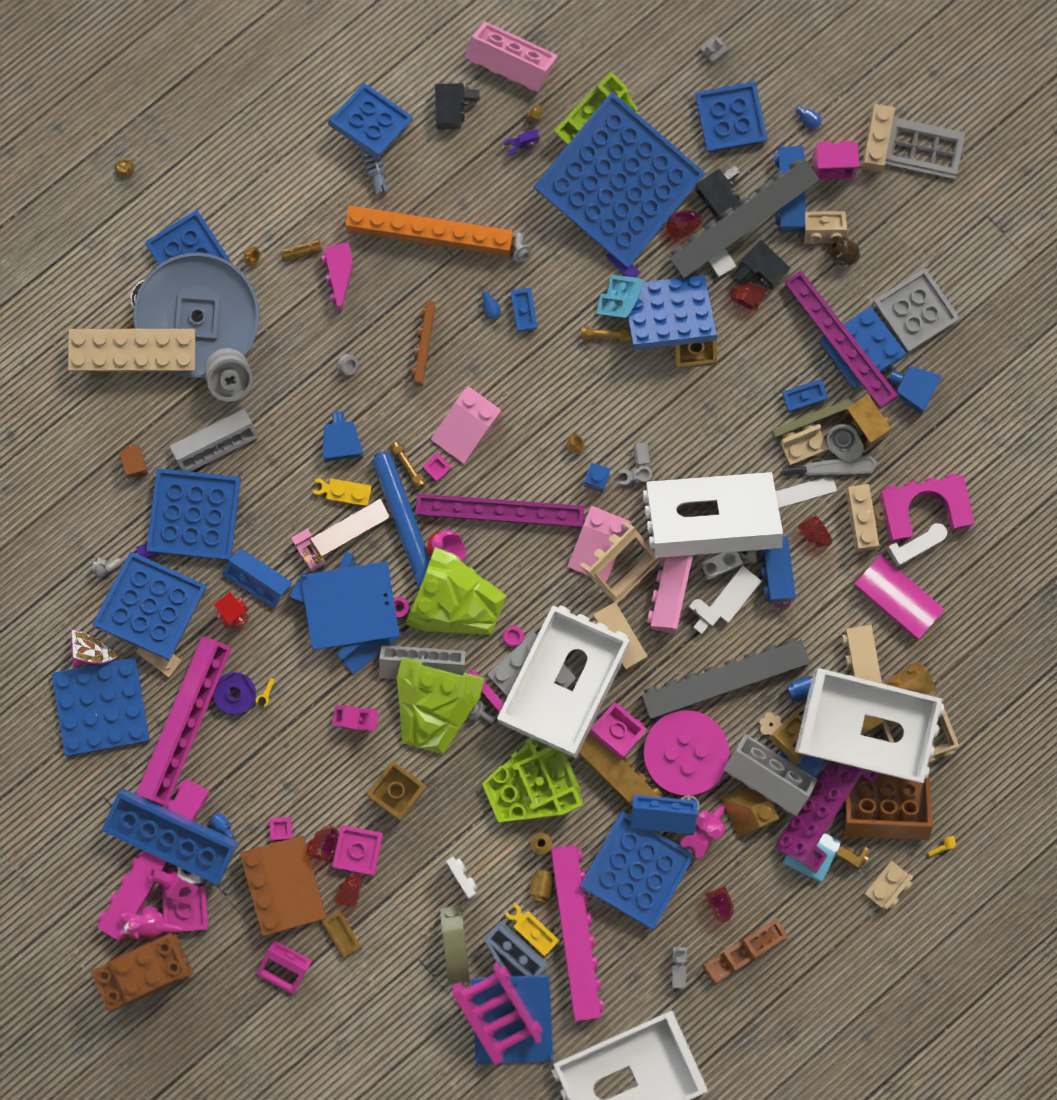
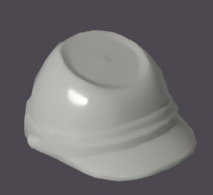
M838 424L830 429L827 435L828 450L846 462L854 461L863 454L864 445L857 429L846 424Z

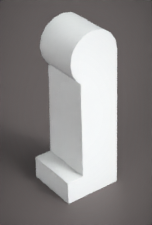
M936 523L928 529L927 533L899 548L897 543H894L886 550L896 567H899L941 543L947 536V530L944 525Z

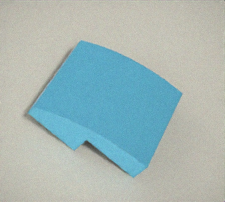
M611 275L607 294L600 293L596 314L626 318L638 299L643 279Z
M824 833L817 846L828 856L817 873L811 871L799 860L786 855L783 864L822 882L841 841Z

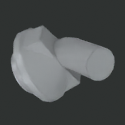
M516 233L514 241L513 259L517 262L528 259L531 252L529 245H522L523 233Z
M98 557V560L93 562V574H96L97 578L106 577V573L121 566L122 561L120 558H117L106 564V560Z
M478 700L468 716L469 719L475 721L481 717L491 725L496 720V717L484 710L486 705Z

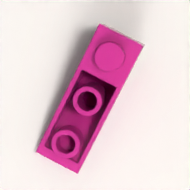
M348 242L324 247L325 254L321 255L324 267L328 266L330 274H326L328 286H333L334 293L330 294L332 304L338 307L339 312L343 311L354 268Z

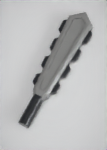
M863 453L859 458L851 462L835 459L834 457L826 458L825 461L815 459L805 466L782 468L783 476L806 474L813 476L814 479L822 478V476L836 478L837 475H841L843 478L851 477L852 475L867 477L868 474H872L878 462L870 454L866 455Z

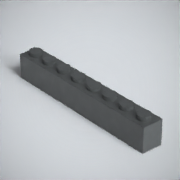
M798 158L788 165L790 169L785 173L780 171L772 177L773 181L767 186L763 183L755 189L756 194L752 197L745 196L738 201L739 206L734 210L729 208L724 211L719 221L715 222L712 220L704 226L705 231L701 234L696 232L687 239L688 243L683 247L678 245L670 251L672 255L669 256V259L682 277H687L820 179L806 159L800 161Z
M795 638L784 641L783 646L776 648V645H771L764 648L763 653L756 654V652H751L744 655L743 660L736 661V658L724 662L725 666L716 668V665L704 669L705 673L697 675L694 672L684 676L685 680L677 682L674 679L664 683L665 687L660 689L654 686L644 690L645 694H642L641 698L649 721L808 666L810 661L802 639L796 641Z

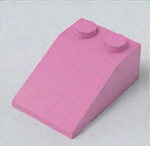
M467 386L432 436L431 441L462 464H465L501 417V410Z
M591 506L567 568L589 576L580 564L583 562L591 567L598 560L594 552L597 549L606 552L613 545L609 537L616 534L621 538L627 532L622 523L626 521L630 524L631 521ZM617 556L598 574L605 583L608 580Z

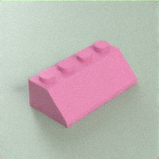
M484 22L471 37L465 54V58L469 59L473 64L482 65L493 73H499L507 77L508 80L525 85L527 89L539 91L544 85L558 57L556 54L487 22Z
M693 555L661 557L660 562H664L663 570H658L656 582L660 584L658 591L654 590L651 601L655 603L654 611L649 610L647 623H651L650 629L675 634Z

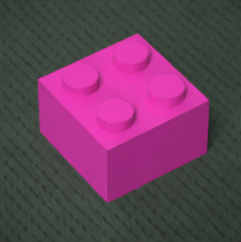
M844 140L834 144L830 141H822L816 144L812 155V169L820 180L855 178L859 168L858 143Z

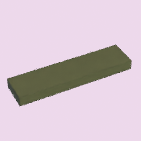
M848 399L774 428L772 437L774 440H777L789 432L800 431L809 424L813 423L815 425L843 414L846 408L852 405V402Z

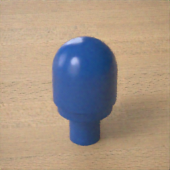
M799 106L795 111L802 117V123L810 129H817L821 126L822 118L814 110H806Z
M489 291L483 292L481 294L484 300L482 308L485 316L488 319L495 320L501 314L498 301L495 298H491Z
M221 813L214 814L210 819V825L214 831L231 839L234 837L230 830L232 827L231 823L225 815Z

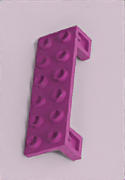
M829 761L817 779L809 798L797 816L793 817L775 848L799 860L811 871L817 873L828 856L817 844L859 777L862 776L866 781L873 783L879 773Z

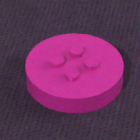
M682 710L664 716L651 728L644 743L643 760L648 775L659 788L676 796H695L711 789L721 779L725 772L723 769L729 760V747L724 732L713 719L696 711Z

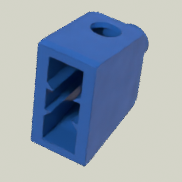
M909 366L904 375L893 370L888 381L898 386L896 390L898 399L922 415L939 383L941 375Z
M343 411L333 412V424L324 425V462L364 457L354 422H345Z

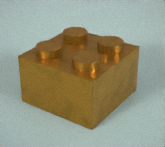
M868 394L847 407L842 415L847 425L857 429L864 445V450L884 439L891 430L890 420L886 415L882 416L878 410V405Z
M392 760L366 795L402 822L427 786Z

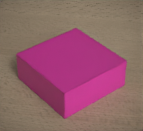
M438 452L422 466L436 483L452 469Z
M291 817L269 819L270 840L292 839Z

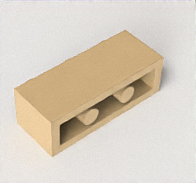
M874 104L861 169L878 173L882 172L885 166L895 107Z
M869 484L848 487L845 493L855 552L876 550L879 547V540Z
M616 602L593 614L594 620L592 623L596 625L597 623H602L609 627L608 630L614 633L620 631L630 639L631 645L620 668L627 671L647 659V654Z
M872 625L846 629L844 631L845 634L842 635L843 647H847L848 650L845 660L847 668H851L852 676L882 684Z

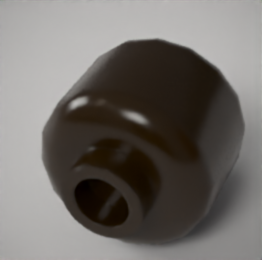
M840 237L833 241L829 247L830 259L843 267L852 266L860 258L859 245L846 237Z

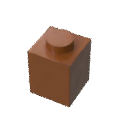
M129 445L119 452L128 479L149 473L140 446Z

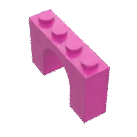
M957 473L944 476L945 479L941 480L933 477L925 479V483L917 484L916 481L905 483L904 487L896 488V485L884 487V491H881L879 498L889 543L909 540L913 537L908 509L911 500L919 495H931L942 502L946 510L950 531L972 527L975 523L964 475L957 476Z

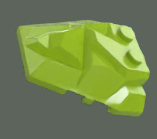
M611 71L557 126L554 132L568 145L611 92L638 115L639 113L628 93L626 85Z
M435 547L405 624L425 632L491 635L505 602L506 595L488 580H484L476 574L473 568H469L461 562L458 556Z
M402 656L397 675L402 744L444 754L480 699L485 678L464 673L462 676L422 665V661Z
M529 738L518 752L515 751L511 755L512 758L503 766L501 765L482 783L499 823L565 815L584 806L580 794L581 788L566 754L532 738Z

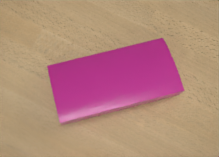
M881 554L853 585L916 641L921 638L944 611L938 603Z

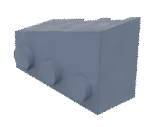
M502 921L484 939L495 960L499 962L502 968L506 967L510 977L537 976L549 965L544 958Z

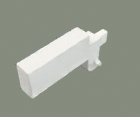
M741 566L710 606L700 599L693 600L687 608L700 617L693 628L702 634L708 625L713 626L719 618L729 623L760 584L761 580L744 566Z

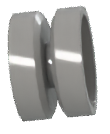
M231 348L219 349L212 353L205 362L204 377L211 394L217 399L226 402L237 401L250 391L253 383L252 372L247 359L238 350Z

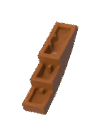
M776 918L702 965V968L712 984H715L787 938L788 935Z

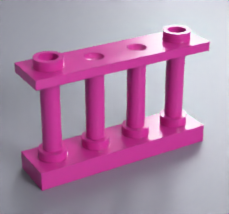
M499 962L494 965L495 974L470 988H464L462 983L459 982L453 985L452 990L454 998L495 1065L503 1061L504 1049L531 1035L539 1043L541 1042V1033L543 1032L537 1020L533 1021L511 984L508 970L506 967L502 968ZM501 982L506 991L505 993L480 1006L474 1005L471 1000L473 995ZM509 1000L513 1002L517 1009L490 1024L485 1023L482 1018L484 1013ZM522 1017L527 1028L501 1042L495 1040L493 1037L494 1031Z

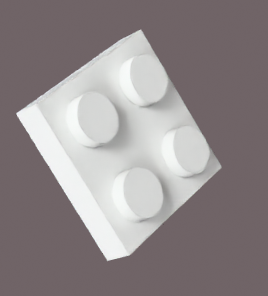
M454 857L448 859L446 862L467 897L471 899L476 896L475 890L478 888L471 877L467 879L463 872L466 871V868L460 858L458 860H455Z

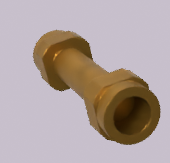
M592 326L582 327L581 339L608 338L620 339V342H631L630 329L621 328V331L597 330L592 329Z
M399 441L392 444L389 450L394 458L397 457L409 474L412 485L416 490L423 487L426 481L421 474L417 473L405 455V449Z

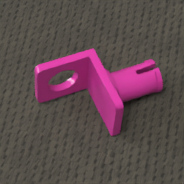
M155 867L149 871L148 879L150 881L160 884L168 897L188 905L198 890L197 885L181 879L174 867H170L167 873ZM183 887L190 888V893L187 896H179V891Z

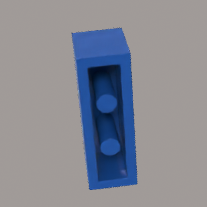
M783 536L782 548L758 550L759 557H763L764 565H761L762 578H766L767 585L763 586L764 597L768 598L769 604L787 601L794 602L796 598L788 536Z

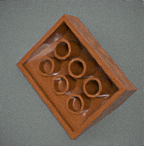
M882 773L878 774L873 783L866 781L862 776L859 777L843 803L844 836L915 840L930 839L933 828L930 775H928L927 779H924L923 783Z
M304 836L240 852L263 936H269L327 918Z

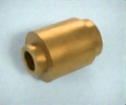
M546 833L535 834L531 839V849L537 855L547 854L552 847L550 836ZM540 839L544 840L546 843V845L542 848L537 845V842Z
M536 870V873L533 874L529 895L533 896L532 900L544 903L545 899H550L554 881L552 878L553 873Z

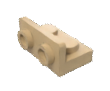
M845 211L805 212V244H831L840 237H846L847 223Z
M812 423L803 427V431L795 434L792 431L783 436L784 439L781 440L780 446L789 466L828 451V446L820 431V424L814 426Z
M891 860L864 894L883 910H887L888 907L892 909L898 903L899 899L897 896L901 891L905 893L913 884L910 881L913 876L907 874Z

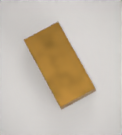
M341 910L322 921L343 959L362 948Z

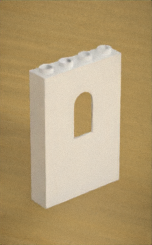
M772 472L647 482V490L643 491V501L648 503V506H645V516L650 518V521H647L648 534H652V537H649L650 549H654L655 558L782 548L783 530ZM717 501L719 515L682 517L676 512V509L684 503Z
M552 606L497 720L501 725L577 758L631 643L628 636L620 631L614 633L608 630L609 627L602 623H597L596 625L589 622L590 619L584 615L578 614V616L570 613L569 609L563 606L558 608ZM579 649L586 653L587 663L572 692L554 682L567 655L572 650Z
M815 668L795 752L923 783L924 779H927L929 775L927 764L929 758L931 759L934 753L932 742L933 738H936L938 735L939 725H937L938 716L941 717L944 704H941V698ZM865 714L899 723L904 730L902 739L899 742L891 743L860 735Z
M673 1011L666 1012L553 1064L555 1069L551 1070L556 1082L561 1081L564 1089L560 1090L564 1100H602L594 1093L596 1081L627 1066H630L638 1086L607 1100H690L708 1092Z

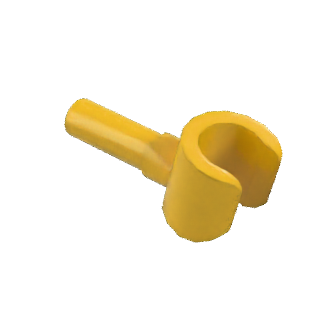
M270 678L263 694L256 698V704L259 703L261 697H264L266 699L264 707L269 705L270 698L268 696L275 682L274 679Z
M954 836L943 838L944 845L929 851V856L931 857L941 851L954 848L956 845Z

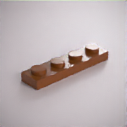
M427 300L426 307L422 306L421 319H424L423 327L419 326L417 338L421 339L420 347L416 346L414 359H418L417 367L413 366L411 379H414L416 386L423 387L436 308L435 301Z

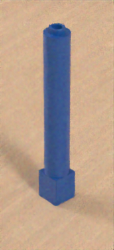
M382 451L374 455L375 458L371 461L417 586L420 589L430 557L392 455Z

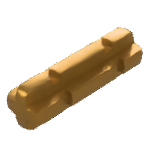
M315 240L311 241V244L304 243L294 246L292 249H283L281 253L283 260L289 261L293 257L296 259L310 255L311 252H321L322 247L320 241Z

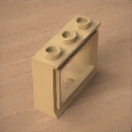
M626 521L622 525L627 529V532L621 538L616 534L611 535L609 540L613 545L606 552L597 549L594 555L598 560L591 567L583 562L580 564L603 593L613 602H616V604L623 600L661 561V558H655L654 551L650 549V546L636 531L635 527ZM635 539L647 555L611 589L598 574Z
M945 708L941 717L938 716L948 743L934 748L933 756L931 759L929 758L928 763L936 760L934 756L941 753L943 757L955 753L954 749L959 747ZM886 720L879 725L886 741L894 743L889 729L900 724Z

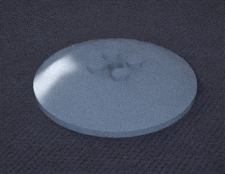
M206 253L182 254L161 263L142 283L134 306L135 329L196 330L195 372H171L183 377L205 378V362L212 353L219 349L231 348L238 350L245 356L254 343L259 327V304L249 280L232 263L218 256ZM195 311H201L204 317L202 321L194 322L192 314Z

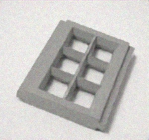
M893 117L885 165L956 180L965 132ZM898 130L914 133L912 144L896 141ZM918 135L934 137L933 148L916 145ZM939 139L956 142L954 153L938 150ZM895 144L910 147L909 158L893 155ZM915 149L932 152L930 163L914 160ZM936 154L952 156L951 167L935 164Z

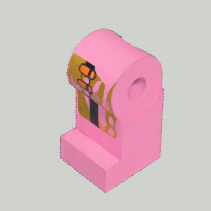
M307 528L291 539L303 560L307 563L311 572L324 566L326 562L323 557H319L309 540L312 538V535Z

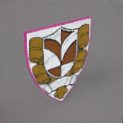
M71 630L72 659H74L72 665L75 668H79L82 662L103 664L111 662L118 657L100 640L83 632Z

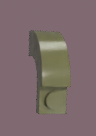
M462 906L440 907L449 985L459 982L468 983L470 982Z

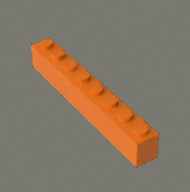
M356 206L348 207L345 225L346 231L350 233L507 257L510 256L513 230Z

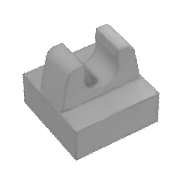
M715 34L699 47L700 52L712 64L728 52V48Z

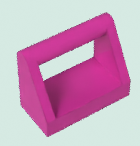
M274 941L268 949L256 975L294 995L312 960ZM270 959L299 975L294 986L264 970Z

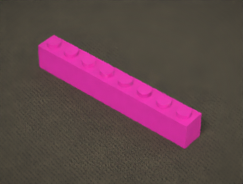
M201 637L138 788L137 795L167 806L232 649L231 647L216 640Z
M186 779L185 782L181 781L176 789L178 794L174 801L171 799L165 808L195 821L211 792ZM143 851L140 856L137 855L131 864L133 869L130 874L126 873L120 882L121 889L118 893L114 892L108 902L110 904L107 912L103 911L99 916L97 922L100 924L97 928L122 941L123 939L119 937V933L124 928V921L121 920V915L125 912L139 914L157 884L148 879L149 871L155 867L164 872L169 862L146 851Z
M577 845L551 848L574 1020L600 1018V1013L604 1012L603 1000H598L597 991H601L600 978H595L594 972L595 969H598L597 957H592L591 948H595L594 936L589 935L588 929L589 926H592L591 914H586L585 905H589L588 893L583 892V889L579 887L585 876L584 870L580 871L579 862H583L582 850H577Z

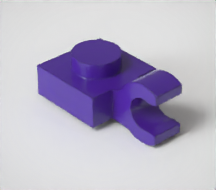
M534 129L517 135L516 138L506 139L504 146L512 145L514 147L512 150L507 151L508 156L515 155L519 147L520 149L535 147L540 139L538 130Z

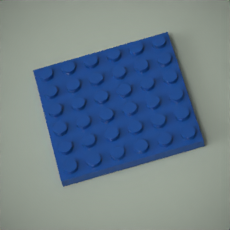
M611 92L533 188L616 260L628 268L699 182L705 172Z

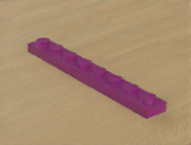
M802 270L785 280V286L878 407L882 409L897 399V393Z
M417 493L415 514L416 516L583 528L584 506Z

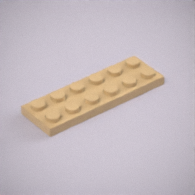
M69 329V372H195V329Z

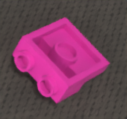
M614 702L591 728L589 734L621 760L647 729L639 720L627 713L624 707Z

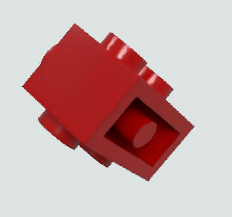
M231 592L213 604L219 611L216 616L225 628L230 626L232 630L234 628L240 629L248 622L246 620L249 618L246 613L249 611L248 607L240 597L236 599Z

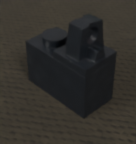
M464 83L435 84L436 130L461 129V122H465V111L460 109L468 106L469 102H479L480 91L469 90V86H464Z
M736 166L727 171L718 168L695 186V191L717 221L722 218L721 214L729 208L734 210L739 206V195L734 190H730V187L734 184L732 180L739 176L740 173Z
M760 240L741 259L740 264L737 266L740 270L734 275L733 279L740 284L746 277L754 279L757 276L762 286L765 288L769 287L772 290L789 273L791 268Z

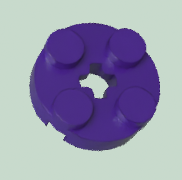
M236 672L224 674L219 678L214 690V701L223 712L230 715L243 714L253 706L256 700L255 685L244 674ZM232 688L235 690L240 689L239 698L229 697Z

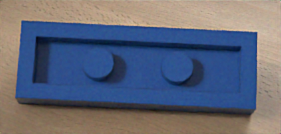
M239 549L229 559L222 573L223 576L273 609L278 606L283 594L292 584L291 581L243 549Z
M400 636L349 644L337 652V655L353 674H356L380 654L381 645L389 646Z
M634 794L630 827L693 835L696 827L698 801Z

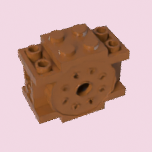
M172 933L91 970V974L108 1011H116L194 974L177 934L172 935Z

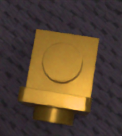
M847 846L844 848L839 847L835 857L854 868H858L860 865L864 866L870 856L867 854L869 848L863 847L859 855L856 856V851Z

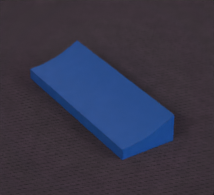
M124 788L118 792L102 829L103 832L217 885L220 884L239 844L234 839Z

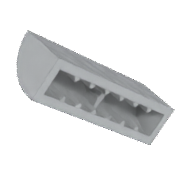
M244 408L170 445V448L181 470L190 472L259 436Z
M381 645L379 678L397 679L402 656L422 661L424 666L463 676L465 672L466 651Z

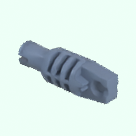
M361 148L367 176L372 179L375 194L380 195L381 193L383 195L388 193L383 176L385 169L381 157L376 159Z

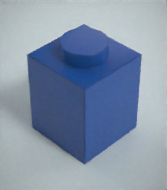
M591 462L584 487L604 493L611 469Z

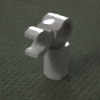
M648 443L634 444L636 466H639V469H633L632 472L621 469L619 475L626 474L628 478L626 481H620V485L627 486L632 481L646 484L652 480V471L648 467L650 464Z
M673 947L672 961L675 963V966H672V988H686V966L684 964L687 962V947Z

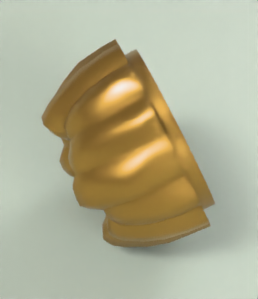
M539 104L535 105L528 113L526 120L530 123H536L540 120L539 117L545 114L544 109Z
M122 158L115 164L116 174L119 177L128 178L134 172L135 167L130 159Z
M249 247L243 251V261L249 266H256L260 259L258 248Z
M576 433L572 434L567 439V450L572 453L583 452L585 446L583 439Z

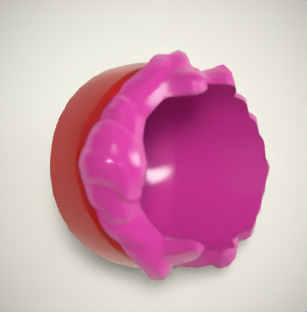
M446 529L434 533L428 540L427 550L430 557L434 548L437 547L455 554L463 562L466 548L458 533L454 534L452 530Z

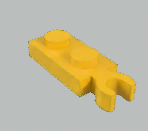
M330 478L329 484H326L322 479H315V483L321 484L322 489L319 491L313 490L314 495L321 496L325 493L327 494V500L367 507L369 504L372 489L370 485Z
M514 903L513 907L517 909L516 915L512 916L506 912V917L510 920H516L517 923L513 927L545 956L559 940L529 911L523 915L519 905Z

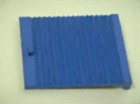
M388 561L300 575L312 650L400 636Z
M549 975L511 977L509 979L533 1021L537 1020L543 1032L541 1033V1042L539 1043L531 1035L504 1049L503 1061L500 1063L554 1062ZM471 978V986L487 978ZM498 982L473 995L472 1002L474 1005L480 1006L506 991L501 982ZM509 1000L484 1013L482 1018L485 1023L490 1024L517 1009L513 1002ZM521 1017L494 1031L493 1037L496 1041L499 1040L501 1042L524 1030L527 1026ZM474 1031L476 1066L494 1063Z

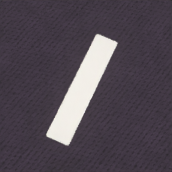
M824 477L775 491L778 508L836 492L837 488L833 478Z

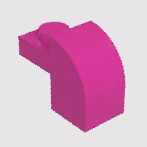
M335 705L332 726L371 733V731H375L378 724V710Z

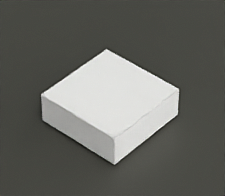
M726 249L708 261L718 278L736 268Z

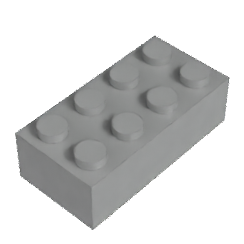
M744 734L723 769L731 777L744 782L748 788L760 792L767 800L774 801L782 806L783 810L796 816L809 798L817 781L815 777L747 734Z

